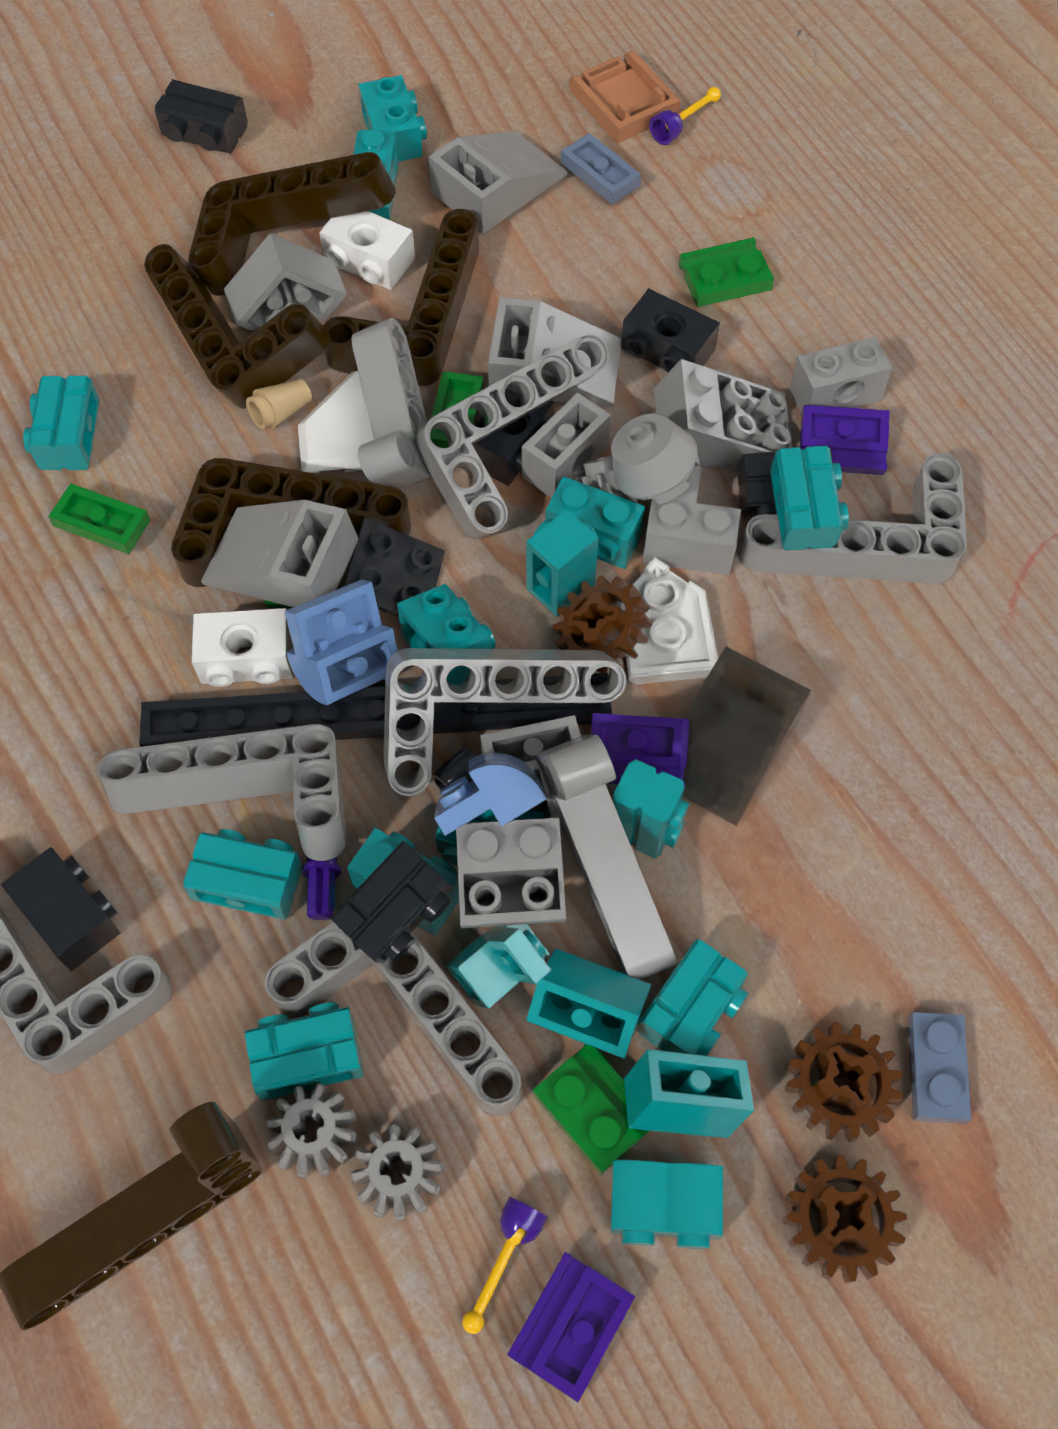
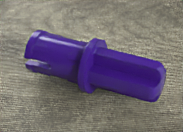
M306 856V863L302 866V875L308 878L307 916L312 920H330V917L334 914L335 878L341 874V866L337 863V856L326 861H316Z

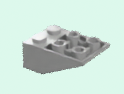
M516 131L457 137L428 157L431 193L452 210L466 209L473 212L478 219V231L482 234L567 176V171Z
M499 297L488 360L489 386L582 335L595 334L601 337L608 346L609 360L607 365L586 382L552 401L567 403L576 393H579L597 406L613 407L621 338L542 301ZM577 350L579 361L584 366L591 367L589 356L585 352ZM542 369L541 376L543 381L550 387H556L554 375L550 371Z
M683 359L654 388L656 414L667 417L693 436L697 444L699 467L701 468L737 467V461L743 454L776 452L783 448H793L785 393Z
M308 500L237 507L201 582L203 585L296 607L337 589L359 539L346 509Z

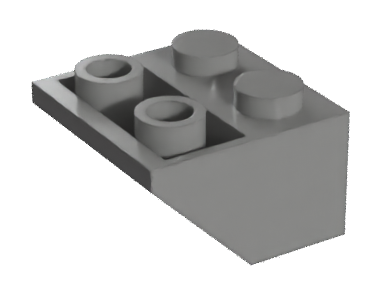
M559 818L512 820L503 826L498 821L466 823L456 829L461 928L566 922Z

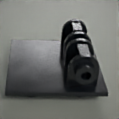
M366 517L363 518L358 535L359 540L354 549L344 586L361 579L372 582L378 609L399 617L397 603L436 587L445 551Z

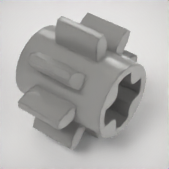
M612 456L583 463L585 475L577 476L576 481L625 499L624 493L618 489L614 480Z

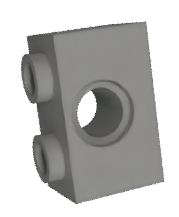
M872 337L797 356L789 389L800 412H802L804 405L855 408L882 401L892 367L877 338Z
M576 393L522 446V478L552 498L563 476L576 480V477L585 471L583 463L596 459L609 446L611 414L579 393Z

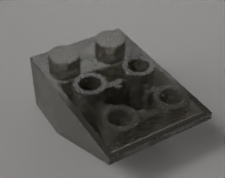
M726 646L703 682L684 718L690 719L687 766L684 768L683 777L685 782L683 797L737 826L801 718L811 690Z

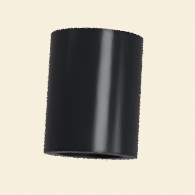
M463 747L432 773V780L440 791L464 776L468 782L473 781L468 773L469 759L476 756L472 751Z

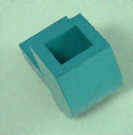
M527 924L494 926L445 965L476 1006L488 1009L519 982L537 984L551 971L544 961L550 956V953Z

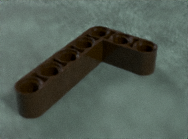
M364 152L216 183L205 194L188 262L211 294L215 296L224 295V288L244 264L251 233L376 210L392 201L396 194V188L381 159L373 152Z
M466 209L451 210L443 217L408 326H401L408 341L418 386L431 385L442 374L479 254L478 219L473 212ZM337 316L326 321L323 326L328 330L330 336L329 344L325 350L328 365L338 372L350 374L351 372L358 371L352 347V335L379 322L347 316Z
M167 244L157 245L151 249L145 258L144 267L147 275L209 381L220 393L239 408H247L246 399L253 395L255 389L284 383L321 355L329 344L330 336L328 330L301 304H292L284 308L239 343L204 283L191 265L175 249Z
M214 458L205 462L198 471L175 533L171 551L182 579L193 587H204L207 585H203L201 580L237 507L308 500L342 509L352 507L346 510L357 536L359 535L364 517L409 535L411 521L408 499L404 492L392 486L227 458Z
M211 1101L201 1104L182 1115L172 1124L170 1133L181 1153L0 1272V1288L21 1330L33 1328L53 1317L241 1191L260 1176L263 1169L237 1124L216 1102Z

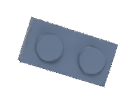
M590 133L561 151V163L611 205L640 187L641 174Z
M912 1012L908 1016L913 1121L966 1124L971 1121L964 1015Z

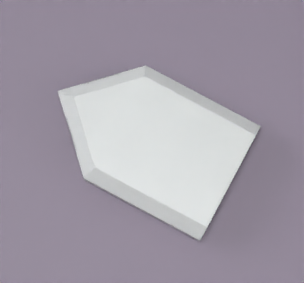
M358 371L351 372L298 424L301 471L320 474L321 471L345 469V473L363 471L359 463L358 449L361 445L373 441L374 437Z
M654 557L644 568L642 575L632 584L650 606V609L645 614L652 620V626L641 631L649 639L648 642L645 644L636 643L634 646L638 657L633 659L628 655L625 656L628 680L635 684L708 678L719 673L720 666L706 590L692 581L686 582L671 572L667 564ZM617 602V606L621 610H626L623 603Z

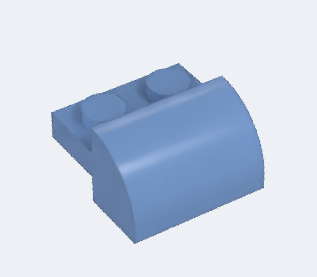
M361 579L284 611L294 649L286 652L287 658L302 687L316 701L329 705L386 678L387 662L392 654L398 650L393 628L384 626L381 623L372 582Z
M486 753L469 759L468 773L473 781L468 782L464 776L440 791L442 796L436 804L434 819L445 836L489 809L492 810L500 825L503 826L547 798L541 782L526 763L508 754Z

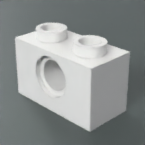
M369 211L333 217L319 232L323 256L334 260L337 269L348 271L371 284H378L389 290L393 289L415 260L413 230Z
M286 608L193 614L192 665L200 683L224 687L231 685L233 682L255 681L262 684H271L279 679H292L293 670L286 652L293 649V643L284 612ZM251 647V649L245 653L236 654V652L241 648Z

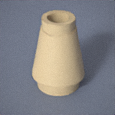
M299 378L295 381L255 389L253 395L246 399V406L251 419L260 429L266 427L274 429L305 406V404L311 402L312 395L306 382Z

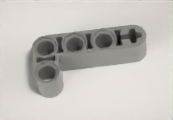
M388 318L352 335L353 352L374 437L373 441L359 447L358 458L365 476L371 482L401 489L432 476L415 445L418 431L427 423L408 341L399 322L394 318Z

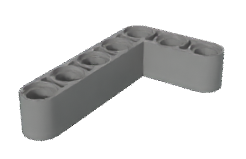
M585 334L435 415L418 431L415 443L417 451L466 535L475 539L486 538L502 529L508 519L506 504L475 451L473 444L579 386L600 372L609 360L608 346L601 337L595 334ZM577 350H581L589 356L591 367H586L579 361ZM542 369L548 370L554 375L556 387H550L543 381L541 376ZM505 389H511L519 395L520 407H514L507 402ZM468 409H475L483 415L485 420L484 428L476 427L469 421ZM432 429L444 432L448 439L447 448H439L433 444L430 438V431ZM454 468H461L467 472L470 478L468 488H462L455 483L453 479ZM477 506H482L490 512L492 517L490 527H484L477 522L475 517Z
M934 453L925 459L912 492L914 524L849 520L848 528L842 531L837 544L832 548L811 549L807 547L804 550L785 551L782 549L777 515H757L747 523L740 551L741 561L747 568L757 572L933 584L944 583L954 575L967 546L961 464L956 458L945 453ZM758 542H763L768 545L759 544Z
M401 649L392 654L386 667L383 762L389 784L395 792L404 796L418 795L430 784L432 776L434 702L606 703L614 701L623 693L627 683L626 674L614 659L605 652L598 650ZM415 665L422 668L421 677L413 684H402L397 680L398 674L406 666ZM462 665L470 668L469 677L463 683L454 685L447 682V675L454 667ZM506 666L517 668L516 677L512 682L505 685L495 683L496 674L500 669ZM556 666L563 667V676L559 682L553 685L543 684L544 675L549 669ZM600 667H609V676L606 681L600 685H591L590 680L594 671ZM414 713L421 717L420 723L412 730L404 731L396 727L397 721L405 714ZM412 760L419 763L416 772L410 776H400L395 773L398 765L404 761Z
M321 724L121 749L104 756L97 766L98 775L110 807L119 813L130 814L293 792L294 817L304 854L316 861H326L341 854L346 845L342 768L334 732L329 727Z
M582 735L536 754L541 774L623 973L641 980L676 965L677 961L606 786V783L616 779V775L602 740L598 735Z
M0 907V961L8 956H13L10 966L5 971L0 972V1014L24 1054L46 1072L64 1074L73 1070L161 1010L168 1003L172 995L170 978L152 957L146 955H134L123 960L59 1003ZM146 975H154V982L147 991L134 993V986L140 978ZM38 995L35 1006L29 1012L19 1014L23 1001L30 996ZM109 1005V1012L101 1022L89 1024L90 1016L97 1007ZM63 1035L60 1049L52 1055L44 1056V1048L47 1042L55 1036Z
M334 922L288 953L268 970L265 977V988L275 1007L284 1015L300 1017L309 1013L308 1010L311 1007L321 1004L373 966L477 1105L486 1114L505 1116L513 1112L518 1106L521 1098V1077L517 1067L413 933L410 935L415 938V942L401 958H413L418 962V965L413 972L407 975L394 973L392 968L396 961L392 962L389 958L383 964L374 962ZM333 949H341L347 952L345 959L336 966L322 964L325 954ZM292 979L304 981V986L298 995L288 998L280 996L281 988L287 981ZM432 996H441L449 1001L445 1011L438 1015L426 1014L421 1008L423 1003ZM462 1036H472L480 1042V1047L474 1054L463 1057L452 1051L453 1043ZM495 1076L508 1079L513 1086L511 1092L501 1099L487 1096L483 1091V1087L488 1079Z

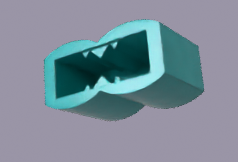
M613 1160L610 1233L622 1234L621 1244L654 1246L655 1236L677 1237V1247L710 1249V1239H720L723 1236V1166Z

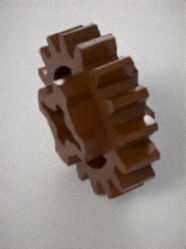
M599 576L595 587H591L584 581L582 582V593L577 596L572 592L568 593V599L571 601L568 608L559 607L557 610L564 619L562 622L553 625V629L560 635L555 641V645L560 650L602 651L614 659L622 669L623 657L626 655L633 659L638 657L634 646L636 643L645 644L648 642L649 639L641 631L652 626V620L645 614L650 609L649 604L641 597L642 594L631 583L627 585L617 576L611 583L604 576ZM616 601L623 603L626 610H621L616 605ZM579 640H584L589 645L588 649L582 648ZM600 667L596 671L607 673L608 667Z
M833 1022L829 1027L827 1037L816 1027L809 1034L811 1045L800 1040L794 1048L795 1053L801 1059H790L786 1064L785 1070L797 1077L787 1082L785 1092L798 1093L800 1097L791 1109L794 1113L804 1110L809 1112L811 1116L806 1125L809 1130L816 1127L819 1123L826 1125L825 1134L828 1140H832L839 1130H844L848 1142H854L859 1138L860 1127L869 1137L873 1136L880 1130L876 1119L887 1124L895 1116L892 1109L886 1104H897L903 1097L901 1092L891 1088L892 1084L897 1083L903 1077L902 1071L889 1070L887 1064L895 1056L893 1050L880 1053L876 1049L880 1041V1036L877 1034L870 1037L868 1041L862 1039L861 1025L855 1024L848 1034H843L839 1022ZM843 1049L852 1051L862 1058L847 1054ZM815 1058L817 1061L815 1066L820 1075L818 1082L811 1086L809 1078L810 1067ZM836 1076L840 1078L849 1076L853 1084L850 1088L847 1085L838 1087L834 1082V1078ZM875 1077L877 1093L872 1105L870 1101L873 1098L868 1091L870 1079ZM828 1105L841 1109L845 1115L834 1113L824 1106Z
M838 1155L833 1159L832 1170H829L822 1159L816 1161L812 1165L815 1178L802 1171L795 1180L803 1191H790L786 1194L785 1200L790 1205L796 1207V1212L784 1216L783 1224L796 1226L798 1234L793 1236L788 1243L790 1247H798L804 1244L808 1252L805 1254L802 1263L806 1267L817 1260L823 1263L822 1278L828 1280L833 1277L837 1269H841L844 1282L852 1283L856 1281L857 1268H860L864 1276L870 1279L878 1275L875 1260L885 1266L891 1265L896 1260L892 1252L887 1248L888 1245L900 1246L905 1242V1237L894 1230V1225L907 1220V1215L900 1211H893L891 1203L896 1201L901 1195L898 1190H891L885 1193L881 1187L886 1177L883 1171L875 1174L873 1177L866 1175L867 1162L864 1159H860L852 1169H848L844 1155ZM846 1182L857 1187L853 1192H839L832 1185L828 1187L826 1184ZM857 1202V1206L851 1212L853 1215L849 1220L850 1226L831 1235V1232L837 1226L835 1222L840 1216L838 1212ZM873 1203L879 1217V1229L873 1224L871 1210ZM809 1208H812L817 1213L818 1232L816 1234L813 1233L811 1228ZM838 1245H850L857 1252L861 1251L863 1255L845 1257L831 1251Z

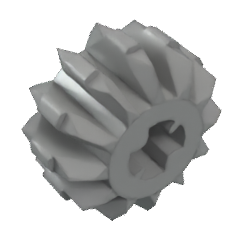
M323 1084L315 1086L311 1099H308L302 1086L295 1087L294 1096L297 1101L290 1106L282 1098L276 1102L277 1108L284 1114V1117L267 1119L266 1127L274 1133H279L266 1143L267 1148L271 1153L282 1152L277 1162L282 1170L287 1171L297 1163V1175L301 1179L308 1178L313 1163L316 1164L317 1170L322 1177L329 1176L330 1166L327 1159L333 1156L338 1163L345 1164L349 1158L343 1149L339 1147L340 1144L351 1145L357 1143L358 1136L356 1133L349 1129H344L356 1121V1115L352 1109L340 1111L345 1103V1098L340 1092L333 1094L327 1099V1090ZM315 1120L320 1127L317 1130L318 1139L314 1142H309L304 1136L307 1133L306 1124Z
M392 1124L389 1129L390 1141L384 1143L380 1134L374 1131L369 1135V1138L376 1150L371 1153L366 1149H357L355 1157L368 1167L352 1171L351 1179L354 1183L367 1184L357 1195L361 1204L370 1203L377 1198L373 1211L376 1217L383 1218L387 1214L391 1203H393L395 1217L397 1221L401 1222L406 1220V1203L412 1201L419 1214L427 1211L424 1200L419 1196L422 1191L431 1196H439L441 1192L440 1186L434 1181L427 1179V1177L438 1176L444 1173V1165L440 1161H428L438 1150L433 1140L418 1147L422 1135L419 1128L413 1127L405 1141H402L399 1125ZM402 1160L406 1169L412 1171L410 1176L403 1174L404 1183L394 1185L391 1178L385 1175L386 1169L393 1171L391 1163Z

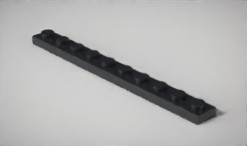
M608 673L592 674L591 685H600L608 678ZM562 676L544 677L543 684H556ZM514 679L495 680V683L505 685ZM385 687L363 688L329 705L316 701L307 692L141 702L139 745L144 747L312 724H321L329 727L334 732L336 740L384 737ZM434 702L433 734L512 729L574 715L577 725L592 724L593 713L612 714L611 702ZM414 713L405 714L397 721L396 727L404 731L412 730L420 723L421 717Z

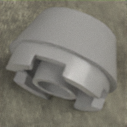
M644 414L630 420L616 433L611 445L615 483L618 489L628 495L634 502H637L638 499H654L658 505L675 499L688 489L690 485L687 479L693 472L694 465L699 467L700 464L697 444L693 436L661 414Z

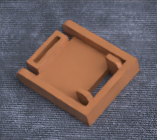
M634 51L625 53L624 61L617 56L582 72V78L576 75L569 80L572 94L617 144L650 129L651 118L661 111L671 110L679 114L680 99Z

